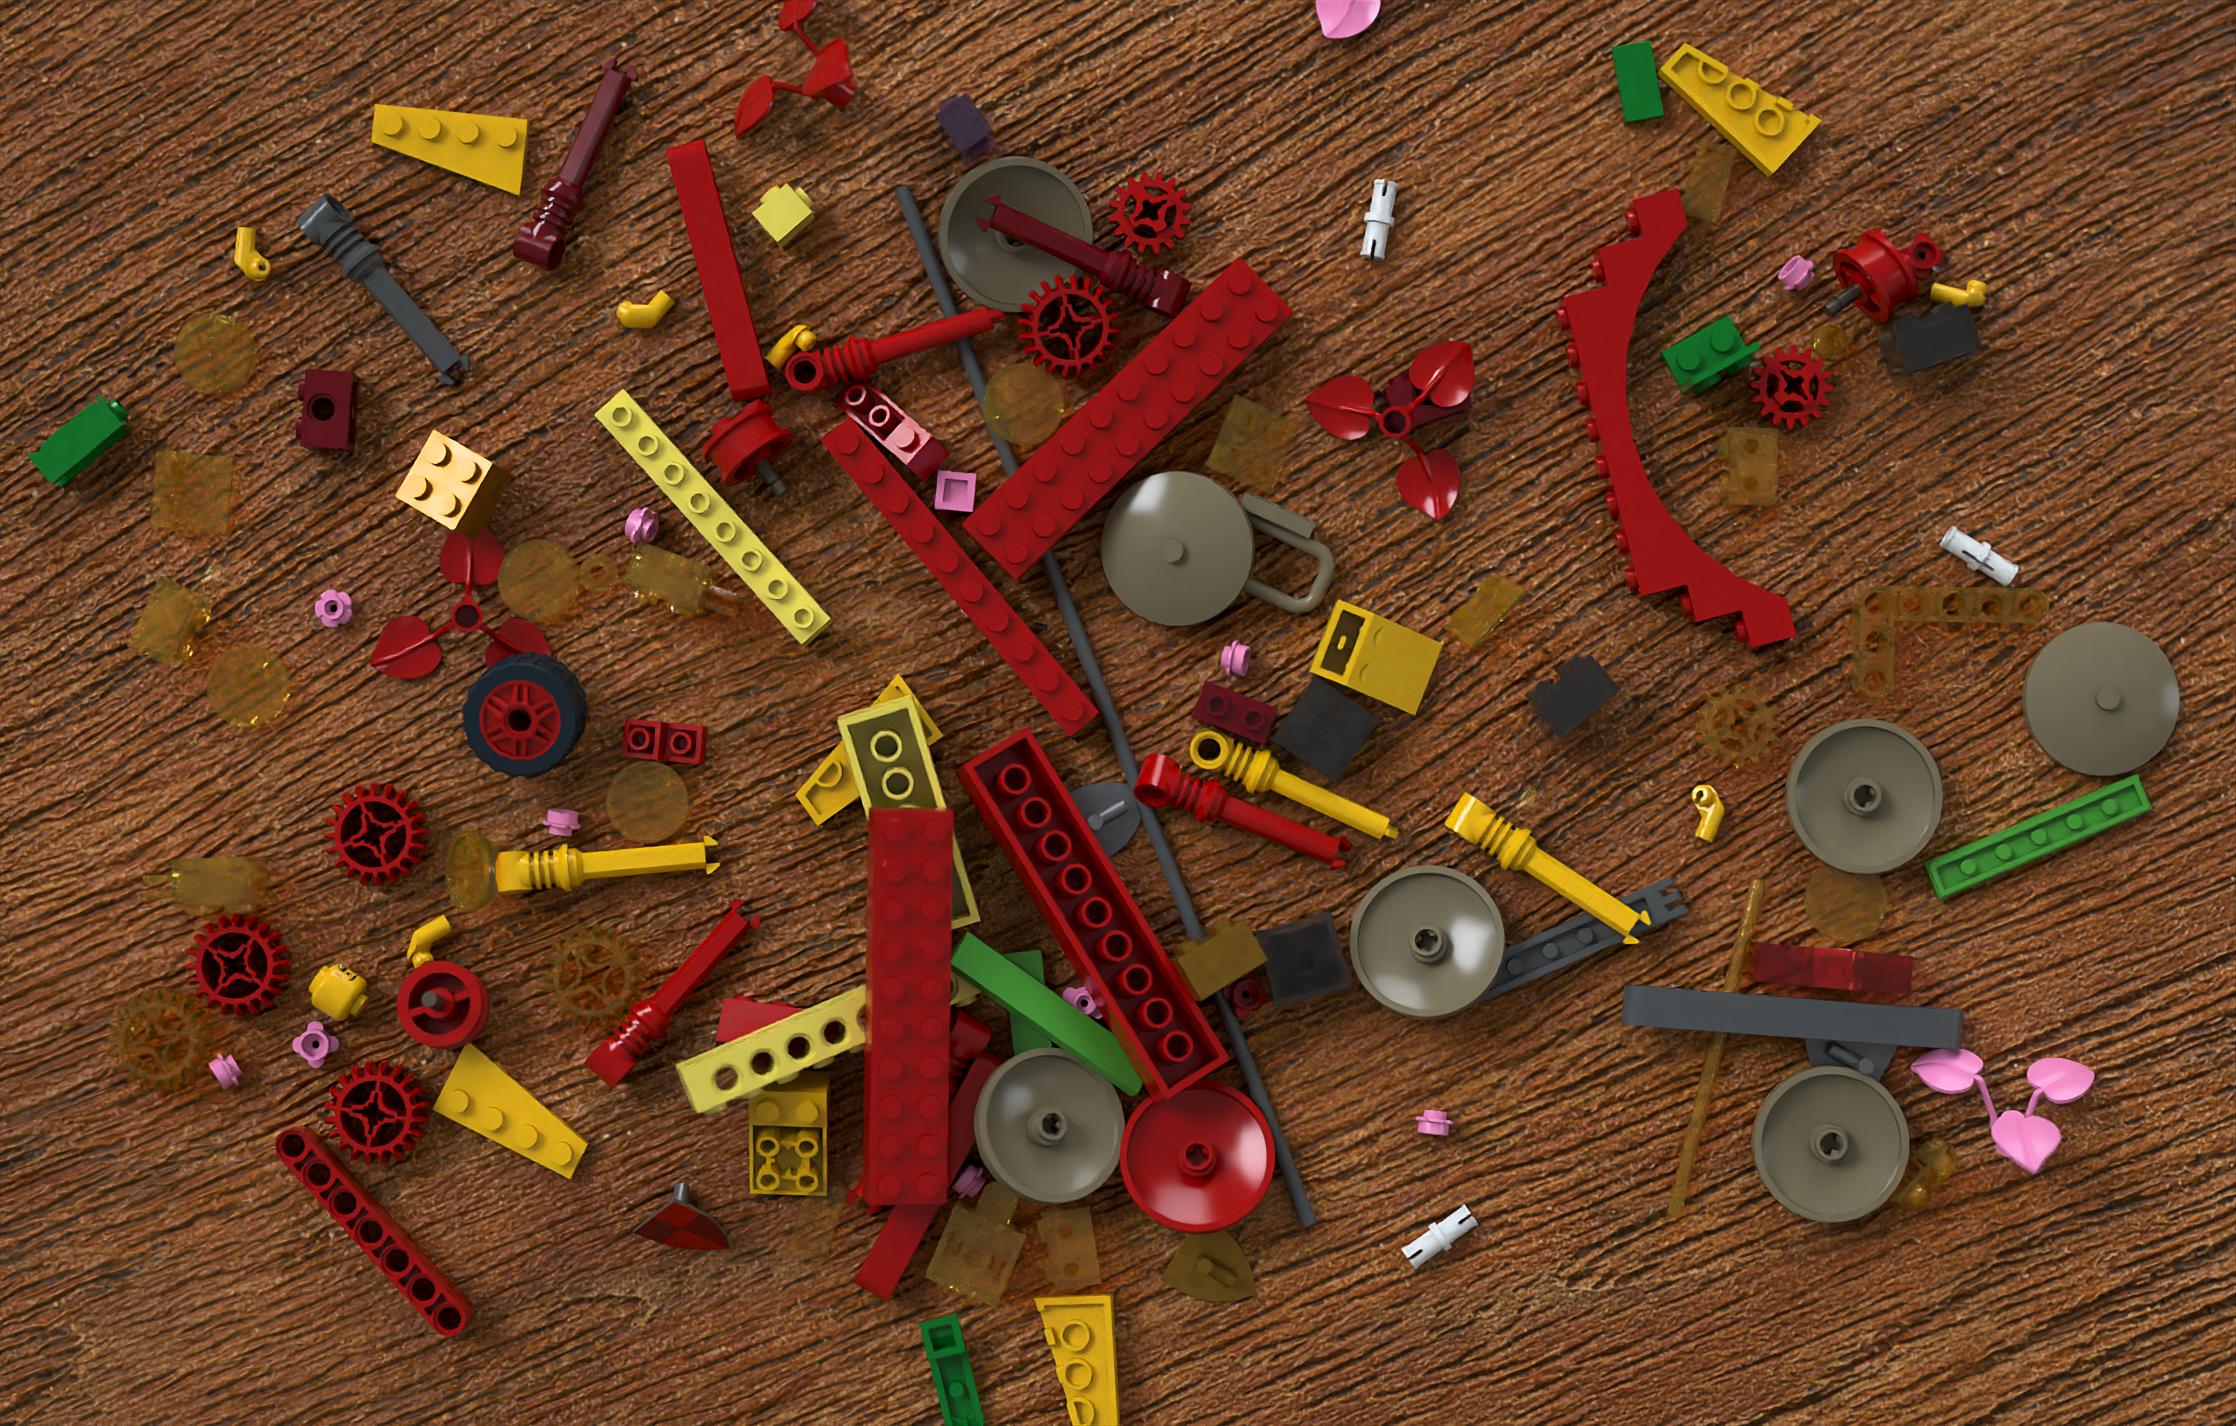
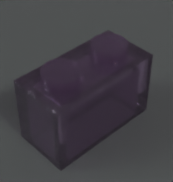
M967 93L961 97L954 94L937 107L939 112L935 114L938 130L964 166L996 145L993 129Z

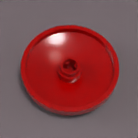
M1199 1079L1168 1100L1158 1103L1154 1102L1151 1095L1148 1096L1129 1118L1120 1143L1121 1173L1131 1199L1149 1219L1174 1232L1205 1235L1235 1226L1247 1218L1259 1206L1273 1178L1275 1147L1273 1136L1265 1117L1259 1108L1243 1093L1231 1086L1216 1081Z

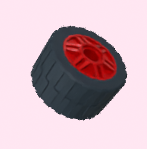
M535 652L515 653L494 663L476 680V683L467 693V700L463 705L462 727L470 749L474 750L477 754L476 757L482 763L485 762L494 771L506 773L507 776L532 777L538 773L550 771L556 764L559 765L567 757L586 727L585 721L588 715L585 691L579 683L580 680L575 673L573 674L567 668L568 666L546 654L540 655L535 654ZM520 709L526 711L531 719L525 718L521 714Z

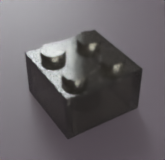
M1953 301L1935 306L1930 311L1923 313V319L1918 320L1917 315L1912 314L1895 320L1893 324L1885 327L1887 333L1877 338L1892 382L1961 359L1982 348L1967 303L1955 307Z
M1577 653L1574 656L1571 655L1554 669L1558 674L1556 678L1551 682L1548 679L1541 680L1525 693L1529 700L1522 707L1551 741L1561 740L1620 690L1591 654L1581 657Z
M1314 676L1270 741L1335 784L1380 719L1319 677Z
M1324 911L1254 931L1256 940L1268 958L1263 963L1276 1008L1352 987L1330 911Z

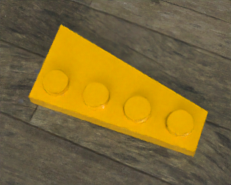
M1684 43L1657 72V75L1768 177L1781 166L1822 121L1812 114L1808 116L1793 107L1794 104L1782 97L1776 98L1759 88V84L1746 77L1744 80L1728 71L1726 65L1687 43Z
M375 104L371 142L374 145L418 161L429 163L440 169L465 176L476 182L501 189L522 198L530 128L528 119Z
M898 673L871 706L911 695L913 692ZM913 694L927 743L930 746L944 735ZM843 739L795 794L817 826L860 796Z
M470 1042L465 1045L432 1110L571 1179L590 1143L557 1114L535 1098L536 1096L527 1088L522 1087L508 1075L505 1069L485 1055L475 1043Z
M1113 1293L1036 1296L1034 1300L1037 1310L1040 1311L1047 1343L1051 1347L1057 1366L1055 1369L1058 1379L1062 1383L1068 1402L1066 1405L1072 1425L1120 1426Z

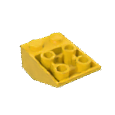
M1338 599L1335 602L1308 674L1415 716L1443 644L1377 614Z
M753 1069V1071H762V1070H764V1069ZM799 1070L797 1078L783 1084H778L775 1080L762 1086V1093L749 1098L750 1194L827 1196L831 1071Z

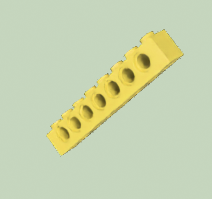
M624 389L594 414L801 645L806 647L833 622L832 618Z
M956 946L951 947V955L955 950ZM951 971L950 1005L955 1004L956 1007H962L976 1001V994L981 991ZM866 984L676 1064V1069L692 1108L697 1113L704 1111L705 1115L717 1113L727 1107L726 1101L738 1096L742 1100L754 1097L763 1092L762 1086L775 1080L778 1084L789 1082L799 1076V1070L813 1065L814 1069L826 1066L835 1061L834 1055L845 1050H849V1053H855L865 1049V1025H862L860 1022V1014L865 1008ZM838 1021L841 1025L840 1035L835 1040L827 1041L824 1037L825 1027L830 1022ZM795 1037H803L805 1039L804 1051L797 1056H790L788 1053L789 1042ZM760 1052H767L770 1058L768 1066L762 1071H753L751 1066L753 1057ZM723 1068H732L734 1074L732 1082L725 1087L716 1086L715 1076L717 1072Z

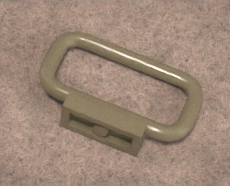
M1246 490L1240 503L1249 517L1252 528L1315 556L1320 562V570L1310 592L1304 598H1294L1250 577L1243 591L1288 612L1296 614L1310 612L1318 607L1323 600L1336 568L1334 556L1329 548L1310 537L1316 521Z

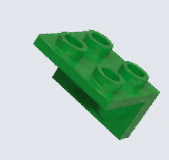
M1728 315L1661 352L1660 356L1681 394L1692 389L1696 395L1720 381L1722 378L1719 373L1726 371L1728 376H1731L1756 361L1753 354L1761 349V346L1757 341L1746 347Z

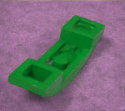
M957 1313L919 1322L945 1426H986Z

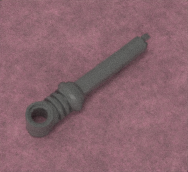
M324 193L297 219L300 229L318 246H328L326 251L330 255L334 253L332 258L335 262L340 261L341 276L345 280L350 278L353 282L362 283L442 374L438 380L450 385L455 384L456 381L448 372L458 363L466 371L470 370V356L468 354L461 356L382 266L383 257L379 254L381 252L380 246L364 241V235L362 233L357 234V227H350L352 225V217L345 206L331 194Z

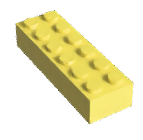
M913 694L838 716V725L867 819L869 807L947 808ZM953 828L952 929L979 922L980 913Z

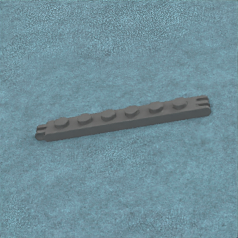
M1672 876L1617 899L1638 914H1641L1643 910L1647 911L1650 918V926L1638 919L1630 930V935L1634 936L1688 912L1685 904L1675 906L1671 910L1668 906V903L1681 898L1679 890L1663 895L1662 889L1675 884ZM1587 912L1505 948L1503 965L1497 979L1489 991L1474 1005L1624 940L1625 937Z

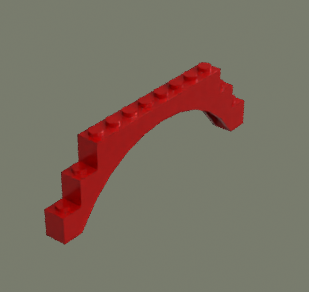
M1678 188L1634 199L1628 205L1629 211L1625 212V221L1629 233H1635L1636 239L1598 248L1593 254L1595 260L1590 261L1593 279L1595 283L1601 282L1602 287L1563 297L1559 302L1560 308L1555 309L1558 327L1561 332L1566 330L1570 344L1565 346L1569 367L1571 369L1576 368L1579 383H1575L1576 396L1580 406L1586 405L1589 420H1585L1586 434L1590 443L1596 442L1599 457L1594 458L1597 475L1600 480H1606L1609 494L1604 495L1605 506L1609 517L1615 516L1619 531L1614 532L1615 544L1619 554L1625 553L1629 567L1624 569L1627 588L1629 592L1635 590L1636 598L1681 587L1683 594L1678 595L1679 606L1683 617L1689 616L1691 624L1736 613L1737 620L1733 621V630L1737 642H1743L1745 649L1795 637L1797 635L1787 598L1778 596L1734 575L1701 551L1670 517L1647 479L1634 444L1626 401L1627 350L1637 308L1656 267L1682 231L1688 226Z

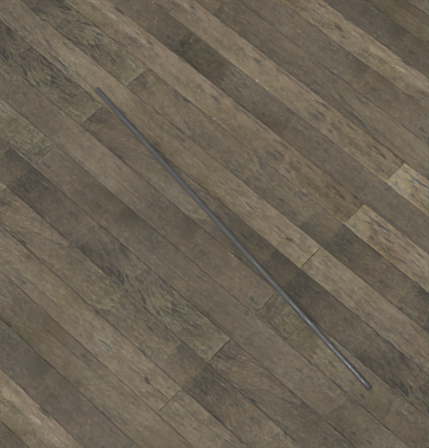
M909 185L901 186L894 191L944 318L947 319L960 315ZM969 337L955 341V346L1009 479L1020 468ZM1051 549L1040 559L1188 937L1189 939L1198 937L1201 940L1205 938V935L1154 807L1141 803L1135 798L1133 793L1140 770L1054 552ZM1223 988L1211 994L1253 1102L1262 1112L1270 1127L1274 1141L1275 1157L1302 1226H1310L1316 1223L1317 1219L1237 1016L1234 1013L1231 1001L1223 997Z

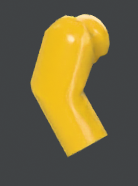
M237 227L234 254L235 264L252 280L262 281L266 279L271 272V265L267 259H264L255 250L257 230Z
M1970 280L1967 283L1966 290L1934 283L1929 301L1953 308L1979 307L1987 299L1985 293L1988 287L1984 282Z
M660 290L648 305L632 304L630 301L621 303L616 310V315L622 325L628 328H652L675 302Z
M796 325L776 343L766 355L765 360L774 368L780 370L799 347L802 351L812 349L816 343V335L810 332L808 326Z
M1698 785L1691 794L1692 800L1702 817L1695 836L1712 843L1724 817L1725 808L1713 787L1710 785Z
M444 915L434 919L413 933L407 951V959L415 968L429 962H434L433 956L430 953L433 942L452 932V928Z

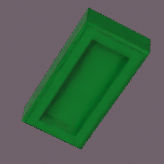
M1651 41L1612 47L1611 54L1624 125L1662 118L1664 113Z

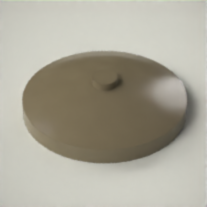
M1008 156L996 158L975 167L954 186L944 203L940 215L938 243L943 263L949 275L969 297L995 310L1024 312L1020 309L1021 303H1026L1033 307L1036 302L1029 297L1028 292L1030 290L1035 291L1039 296L1044 294L1039 284L1040 281L1045 280L1052 289L1055 288L1054 275H1061L1064 285H1067L1069 274H1076L1077 279H1079L1083 270L989 227L987 232L981 231L976 218L980 217L989 221L996 207L985 202V198L1000 195L1002 196L1000 203L1091 245L1093 227L1089 208L1083 195L1064 173L1046 162L1034 158ZM1056 298L1050 301L1047 305L1056 301Z
M1169 471L1155 474L1140 480L1128 488L1111 508L1105 520L1101 537L1103 569L1111 588L1118 598L1139 616L1158 624L1170 626L1200 623L1228 608L1246 586L1251 575L1255 557L1253 529L1249 517L1238 499L1217 481L1188 471Z
M2093 622L2082 624L2054 636L2033 658L2027 670L2022 689L2023 715L2035 743L2058 765L2084 775L2111 776L2129 772L2142 766L2152 759L2166 744L2173 732L2179 712L2178 682L2172 665L2164 652L2143 633L2117 623Z
M1853 719L1839 722L1823 729L1801 748L1790 767L1787 777L1785 803L1787 815L1795 835L1814 857L1842 871L1871 874L1894 869L1912 859L1925 847L1934 834L1941 816L1943 789L1941 777L1932 756L1925 746L1911 733L1886 721Z
M1421 865L1402 869L1387 876L1366 894L1354 915L1350 929L1349 944L1351 960L1356 974L1367 992L1379 1004L1404 1017L1434 1020L1453 1016L1468 1009L1489 991L1503 965L1506 940L1504 925L1496 904L1480 884L1469 876L1451 868Z
M1045 1047L1022 1052L1002 1063L994 1070L982 1087L974 1115L977 1147L989 1172L1012 1194L1038 1204L1054 1205L1068 1203L1082 1198L1099 1188L1112 1174L1120 1159V1143L1125 1129V1120L1122 1105L1115 1088L1110 1081L1064 1049Z
M1816 1066L1801 1070L1785 1078L1764 1099L1754 1121L1751 1148L1755 1168L1762 1183L1779 1203L1794 1213L1808 1219L1821 1222H1843L1857 1219L1872 1212L1882 1205L1895 1191L1904 1175L1908 1162L1909 1133L1905 1117L1898 1103L1885 1087L1866 1074L1846 1067Z

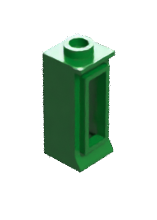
M97 395L95 398L99 402H91L40 445V452L27 454L52 485L58 483L62 488L133 429L126 420L130 416L128 411L115 398L109 400Z

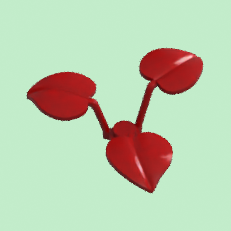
M786 0L778 19L779 28L784 32H788L793 28L794 32L817 58L815 65L803 83V87L780 81L772 83V78L769 75H764L757 79L745 91L736 110L734 133L739 141L743 134L754 129L768 115L775 100V92L778 90L805 95L815 101L822 97L838 109L844 108L853 98L856 91V83L850 80L855 76L849 62L847 43L842 39H836L820 51L803 31L802 22L813 14L818 0Z
M1462 341L1441 342L1428 347L1417 355L1410 367L1409 379L1416 388L1423 390V392L1412 402L1408 403L1407 406H1393L1386 409L1382 414L1376 410H1371L1375 402L1374 391L1364 379L1355 375H1343L1331 379L1305 398V403L1313 418L1326 431L1338 438L1355 440L1364 437L1370 430V417H1374L1379 422L1380 428L1386 436L1391 438L1401 437L1402 442L1406 443L1418 455V458L1406 460L1399 468L1397 487L1401 496L1412 507L1429 514L1437 520L1446 516L1458 496L1460 488L1459 466L1454 457L1444 449H1435L1425 455L1423 449L1409 436V433L1414 429L1416 422L1412 411L1428 396L1438 406L1451 407L1463 402L1471 393L1474 386L1475 370L1472 347L1468 343Z
M484 525L475 542L452 531L441 549L439 564L444 578L451 583L466 582L464 601L458 603L453 608L451 613L452 621L430 634L428 625L418 617L404 615L394 618L381 631L370 664L377 671L395 678L412 679L431 673L441 661V651L433 641L454 628L463 633H472L479 629L494 639L485 651V661L488 669L497 661L503 660L508 655L515 653L535 652V654L551 656V652L543 634L535 625L527 620L520 618L507 619L502 624L499 634L482 623V610L476 603L472 602L473 582L478 585L492 583L502 573L505 565V554L502 545Z

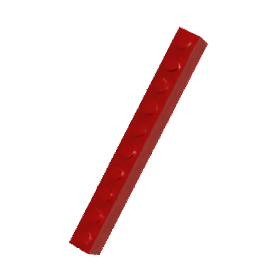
M851 416L821 440L827 450L1070 738L1100 714Z

